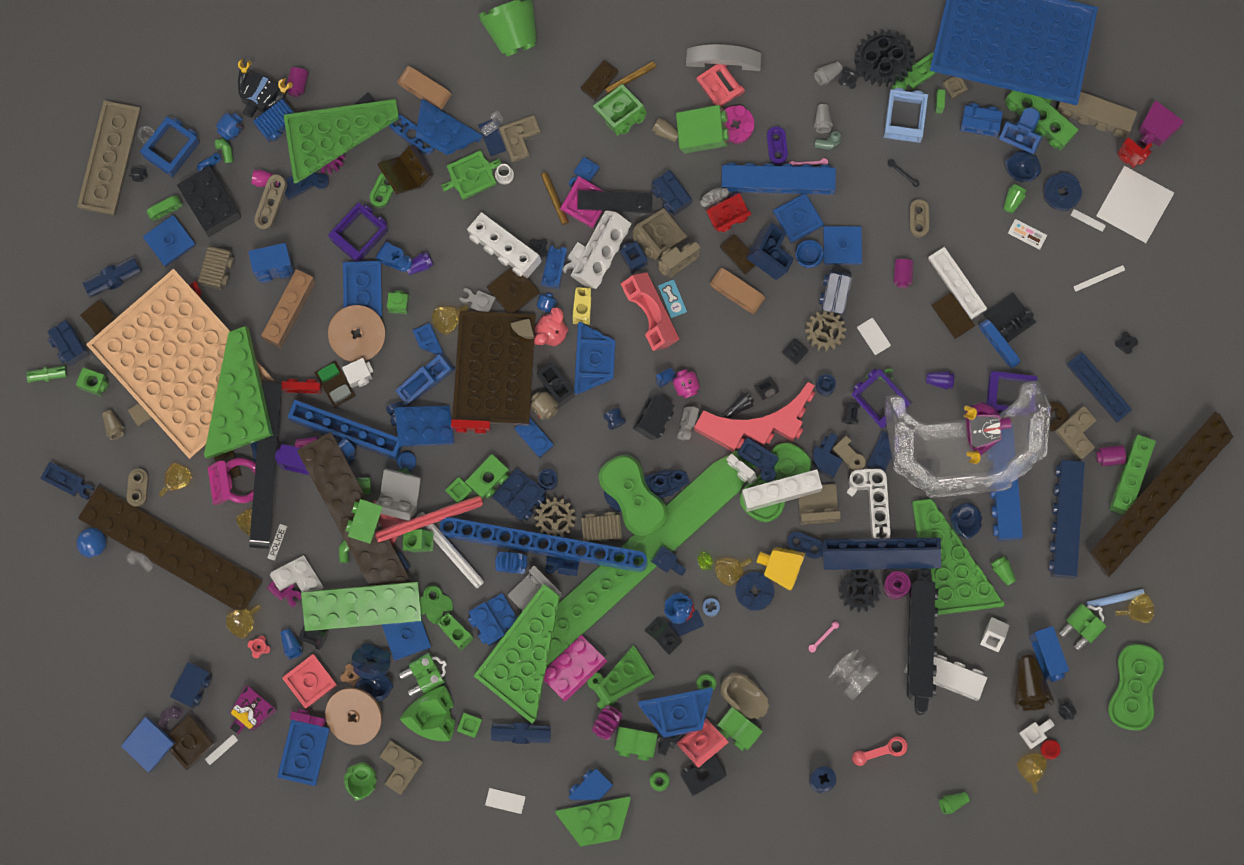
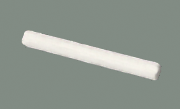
M421 512L416 517L425 515V513ZM434 524L423 527L424 530L434 532L433 540L475 588L483 585V579Z

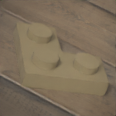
M1082 406L1055 430L1056 434L1078 460H1082L1095 448L1083 434L1084 431L1097 421L1085 406Z
M392 741L388 743L380 755L381 759L395 767L385 785L402 795L423 762Z

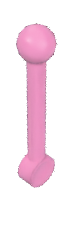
M823 158L821 161H790L789 164L794 165V167L802 165H827L828 160Z
M834 621L824 635L814 645L809 646V651L811 653L815 652L816 647L834 629L839 627V623Z

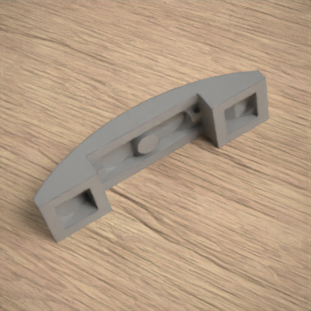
M713 44L687 48L686 66L705 67V63L742 66V70L760 71L761 53L733 45Z

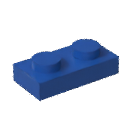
M531 418L529 426L518 425L514 428L539 458L554 447L553 443Z

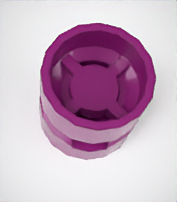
M900 571L891 573L883 584L885 595L893 600L903 598L910 589V579L905 573Z

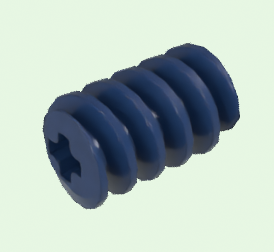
M819 767L810 775V787L816 793H826L835 786L836 774L829 767ZM825 776V781H827L824 784L820 783L821 780L819 778Z

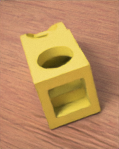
M576 287L573 324L582 322L584 325H590L591 288Z

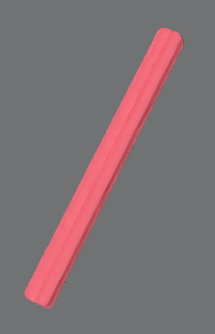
M480 496L473 497L416 517L410 521L379 530L375 533V538L378 542L388 540L442 521L444 518L453 517L481 507L483 501Z

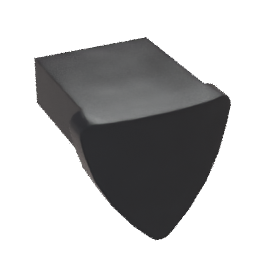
M304 625L298 639L320 650L327 639L329 629L305 631Z

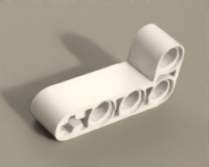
M881 469L855 470L851 473L848 483L854 490H868L871 539H880V537H876L879 534V527H882L881 532L885 536L884 538H890L887 477L885 472ZM879 475L882 478V482H873L872 476ZM860 476L863 483L855 484L853 477ZM873 495H882L883 501L880 503L876 502L873 499ZM875 514H883L884 521H877L874 517Z

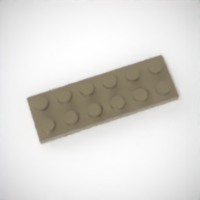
M103 101L77 205L78 209L116 215L141 113L140 107Z

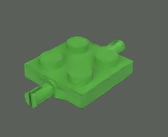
M480 150L447 165L451 181L441 184L444 192L455 188L462 200H465L496 186L497 183L493 177L492 170L502 163L499 158L489 163Z

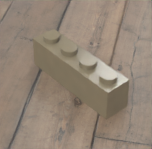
M1080 92L1077 105L1059 102L1057 111L1067 119H1076L1080 124L1093 125L1100 131L1107 130L1121 138H1127L1137 111Z

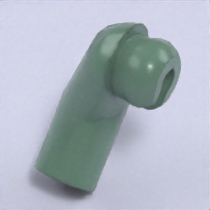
M834 131L826 140L816 139L814 148L832 150L840 144L841 134Z

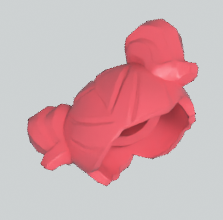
M554 307L551 309V314L540 318L535 326V345L542 346L547 344L556 346L564 341L568 332V326L563 321L564 314L560 308Z

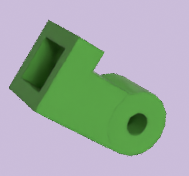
M448 612L437 622V625L461 651L474 640L471 634Z
M595 673L587 681V684L599 697L600 701L597 703V706L602 711L605 706H611L618 702V700L609 704L605 703L596 689L604 678L600 673Z

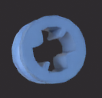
M714 598L704 601L702 607L704 613L710 617L716 616L720 611L719 602ZM711 602L715 603L714 606H717V609L708 612L706 605H710Z

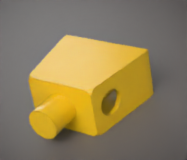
M775 547L771 555L760 552L757 563L767 566L764 573L766 577L788 590H792L806 553Z

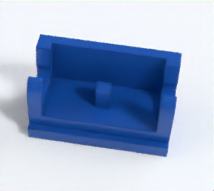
M550 246L541 286L560 289L563 268L567 257V248L555 249L554 246Z

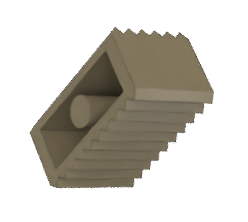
M208 246L198 279L201 286L223 291V287L227 286L229 282L228 270L234 264V257H232L231 251Z
M615 512L604 513V516L597 517V514L585 515V518H581L583 541L596 543L622 540L620 515H616Z

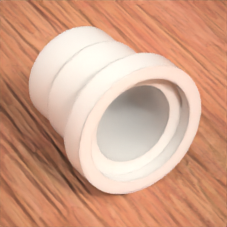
M501 164L497 167L495 178L500 184H509L514 178V172L507 164ZM501 170L509 171L506 176H501L499 173Z

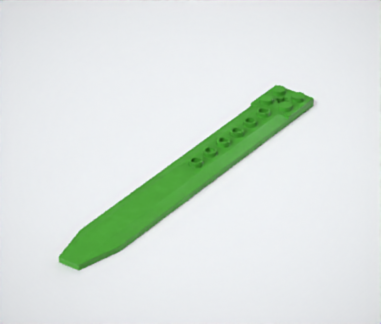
M738 450L731 453L751 470L755 469L756 466L737 455ZM731 454L714 462L666 506L668 517L661 528L649 535H634L620 547L643 552L648 561V566L644 571L634 572L600 565L559 603L547 667L657 567L650 561L660 546L673 553L740 492L745 482L737 476V470L728 464L726 459ZM618 554L614 560L622 562L625 556ZM636 558L633 563L636 566H640L644 560Z

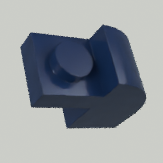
M833 433L829 437H824L820 445L823 449L815 446L812 454V462L815 469L832 480L843 461L830 453L838 437Z

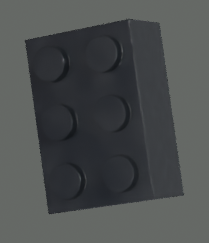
M210 166L177 184L208 238L241 219Z

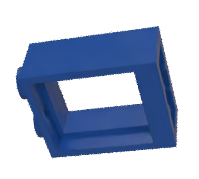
M166 117L139 152L145 159L173 178L200 142L197 138L198 135L193 130L183 128V124L176 118L172 120ZM170 126L189 139L171 164L151 151Z
M1054 627L1034 632L1029 638L1045 679H1050L1051 682L1061 680L1065 677V673L1069 671Z

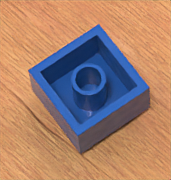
M286 243L248 251L252 271L258 282L269 283L273 281L272 279L279 277L280 279H287L295 272L291 252Z

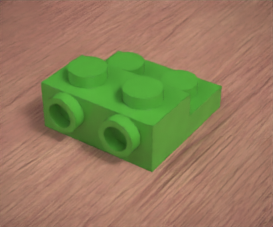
M623 84L593 105L594 110L605 120L607 126L617 136L628 133L633 124L641 123L645 119V115H647L644 105Z

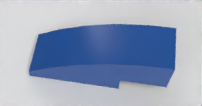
M439 354L429 364L421 367L395 391L403 402L409 405L445 379L455 370V367L444 354Z

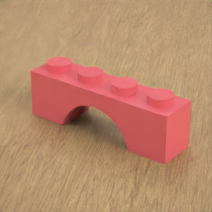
M648 273L632 275L621 283L628 300L639 305L648 318L649 329L645 336L653 351L668 348L680 340Z

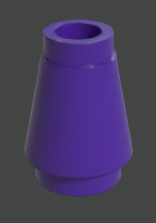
M421 252L412 260V266L407 270V273L410 276L431 269L434 263L429 253Z
M950 371L928 372L926 384L948 390V388L953 389L955 374L950 373Z

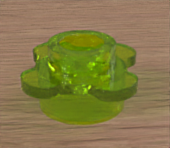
M701 552V555L697 556L702 571H711L713 565L712 557L706 552Z

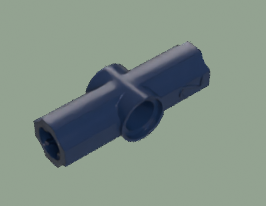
M133 257L119 265H111L104 268L100 274L82 283L91 298L107 289L113 290L120 287L124 281L142 272Z
M492 723L491 741H509L515 744H529V742L550 743L551 726H536L528 723Z

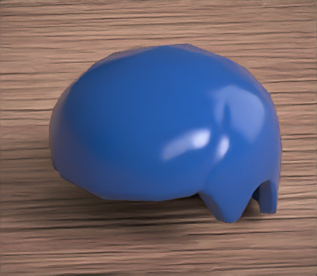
M814 240L803 241L797 247L795 253L796 260L807 269L815 268L823 261L824 250Z
M97 528L85 529L77 538L76 548L86 558L99 556L106 548V537Z

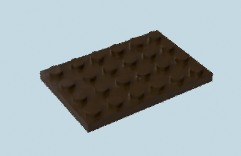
M459 312L453 420L490 421L491 424L529 426L534 338L526 339L519 336L513 331L511 323L529 319L535 337L536 314Z

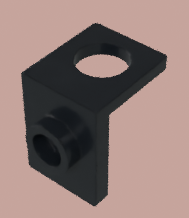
M659 617L644 630L657 641L668 655L682 643V640L672 628ZM660 624V628L657 631L652 632V629L656 625Z

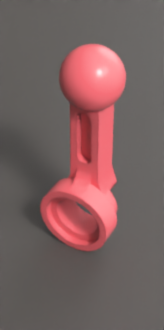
M896 736L890 739L884 747L868 752L862 750L855 751L852 755V761L857 766H863L867 760L885 754L902 756L908 749V743L903 737ZM894 741L902 743L903 748L900 752L893 750L892 744Z

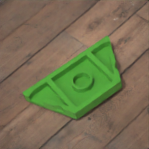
M630 797L557 810L556 815L581 847L618 840L621 836Z

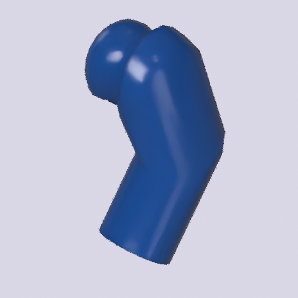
M214 153L209 158L200 162L197 165L198 172L208 166L210 168L215 166L221 160L220 155Z

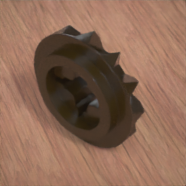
M1058 402L1045 403L1038 412V421L1041 427L1048 432H1055L1058 427L1069 419L1067 409ZM1054 410H1056L1055 417H1057L1058 420H1054L1050 424V417H1048L1047 415H1051L1054 412Z

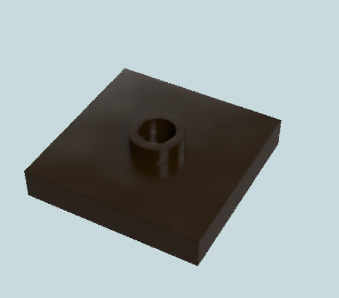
M512 267L487 286L488 291L507 313H516L540 294L529 279L523 275L520 277L515 274Z
M189 714L168 734L175 742L169 751L185 770H189L216 744L192 714Z

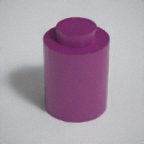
M297 67L290 68L287 84L292 82L293 86L286 90L289 92L288 95L299 97V95L304 94L308 71Z
M909 259L895 260L894 284L898 288L905 289L913 284L914 261Z
M1123 445L1101 447L1099 452H1096V461L1100 463L1101 467L1125 464V448Z

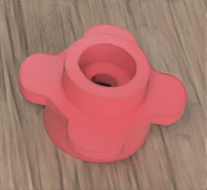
M259 636L258 639L248 642V647L251 648L254 658H259L260 655L270 652V647L267 646L264 636Z

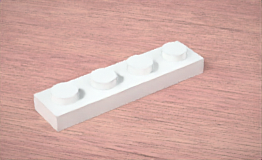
M945 247L928 257V260L971 320L987 310V307Z

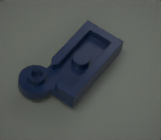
M314 172L302 181L294 183L292 175L286 179L287 189L285 195L290 201L314 186L318 189H325L329 185L328 177L324 174L317 175Z
M747 438L738 450L737 455L762 470L761 478L765 482H772L776 478V471L773 468L780 460L779 457Z

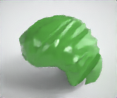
M359 762L348 768L344 776L345 789L355 801L369 796L375 790L377 783L376 771L365 762Z

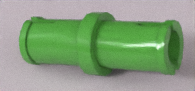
M65 365L53 368L43 367V369L26 371L28 383L43 380L49 382L50 379L67 378Z

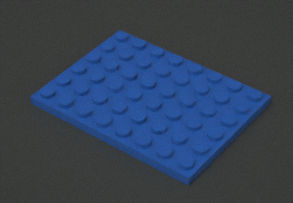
M946 0L930 71L1077 105L1098 7L1069 0Z

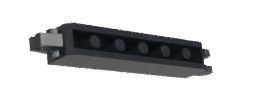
M919 568L917 579L909 589L906 696L909 700H914V710L919 716L927 712L929 702L933 696H936V684H933V677H936L937 665H934V657H937V646H934V638H937L938 628L934 624L935 619L938 617V607H935V600H938V588H935V582H932L931 569Z

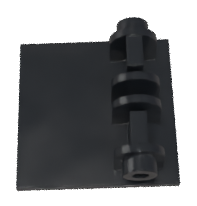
M1011 293L983 314L995 326L1007 343L1036 323L1033 318V312L1031 310L1027 311L1014 293Z

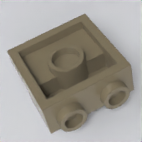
M664 208L637 224L632 231L634 241H637L638 244L641 243L645 248L644 251L647 257L653 258L655 261L662 257L664 251L669 248L672 249L687 238Z
M697 242L684 246L681 249V253L677 247L664 251L661 260L658 261L659 266L657 268L663 276L667 275L670 279L700 258V246Z

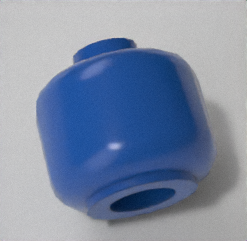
M547 292L546 295L541 294L536 305L538 309L549 313L556 306L557 300L553 298V294Z

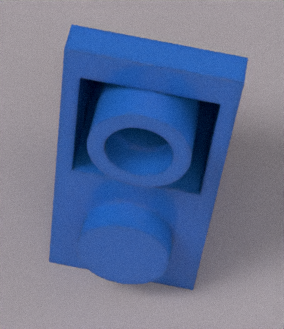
M590 769L582 777L584 781L580 785L576 783L569 790L571 794L569 799L571 801L600 800L613 785L597 769L594 771Z

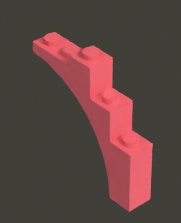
M808 382L801 393L787 406L762 418L732 420L703 411L694 426V431L732 452H735L736 448L740 449L745 441L743 437L751 439L762 447L766 443L770 444L774 437L772 431L793 442L795 437L799 439L804 430L801 428L803 422L797 418H802L806 411L804 405L807 401L811 402L816 393L813 391L815 385Z

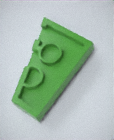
M633 645L596 689L605 703L609 704L652 681L655 677Z

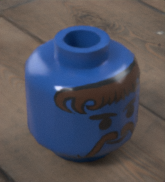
M235 112L232 115L225 113L216 123L218 129L216 132L227 141L229 139L235 140L244 129V125L241 123L243 119Z

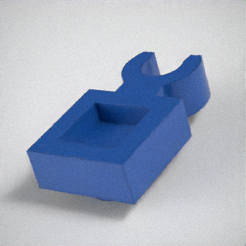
M583 157L573 172L577 177L579 176L591 182L600 167L586 157ZM573 177L569 181L570 187L575 183L577 177Z

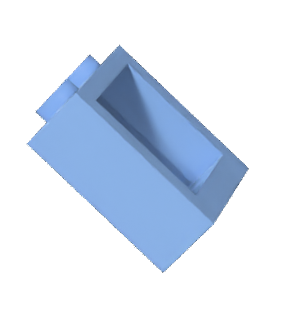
M902 88L891 89L883 138L921 143L928 94H924L922 91L907 92ZM894 101L921 104L918 129L890 126Z

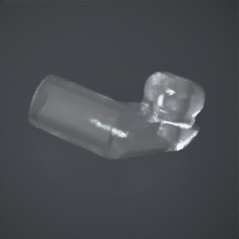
M500 112L492 113L491 119L493 121L481 128L485 136L495 131L503 122V115H500Z
M132 551L126 557L132 565L138 561L147 572L155 567L144 554Z

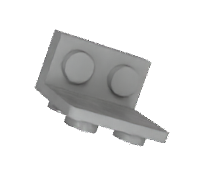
M385 469L383 471L380 498L375 502L383 506L380 514L410 521L417 512L421 477Z
M533 566L529 570V574L508 594V597L523 611L543 584H547L560 597L562 594Z

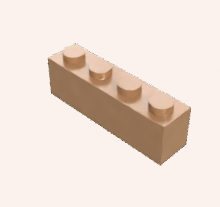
M297 269L295 270L261 335L265 342L280 349L282 348L316 283L312 276Z

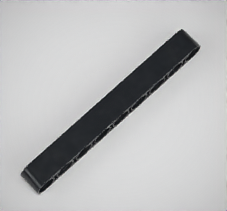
M262 380V389L273 435L257 441L249 548L269 549L276 466L275 454L277 451L282 381Z

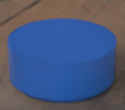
M404 452L398 456L397 465L399 469L407 467L410 472L416 467V458L412 453Z

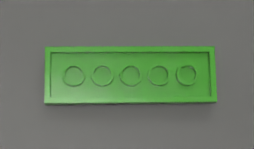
M418 581L301 592L305 631L422 621Z

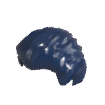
M1019 151L1005 160L1006 169L1015 181L1021 183L1032 182L1041 174L1042 169L1039 159L1030 152Z
M965 502L953 509L950 521L958 535L969 539L980 531L983 517L976 506L970 502Z
M385 675L381 678L373 676V679L360 677L355 684V688L368 692L379 702L388 697L394 685Z

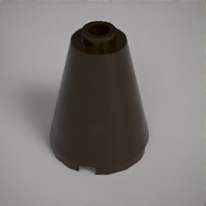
M1033 655L1022 656L1017 666L1014 701L1016 710H1019V707H1023V711L1045 709V705L1048 703L1052 706L1054 698L1038 659L1033 657Z

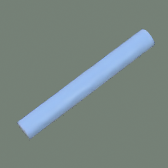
M1143 589L1087 601L1086 606L1100 607L1143 597L1145 593Z

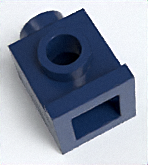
M637 241L634 243L628 242L621 247L620 255L631 274L648 265V260ZM635 255L637 258L631 260L629 257Z

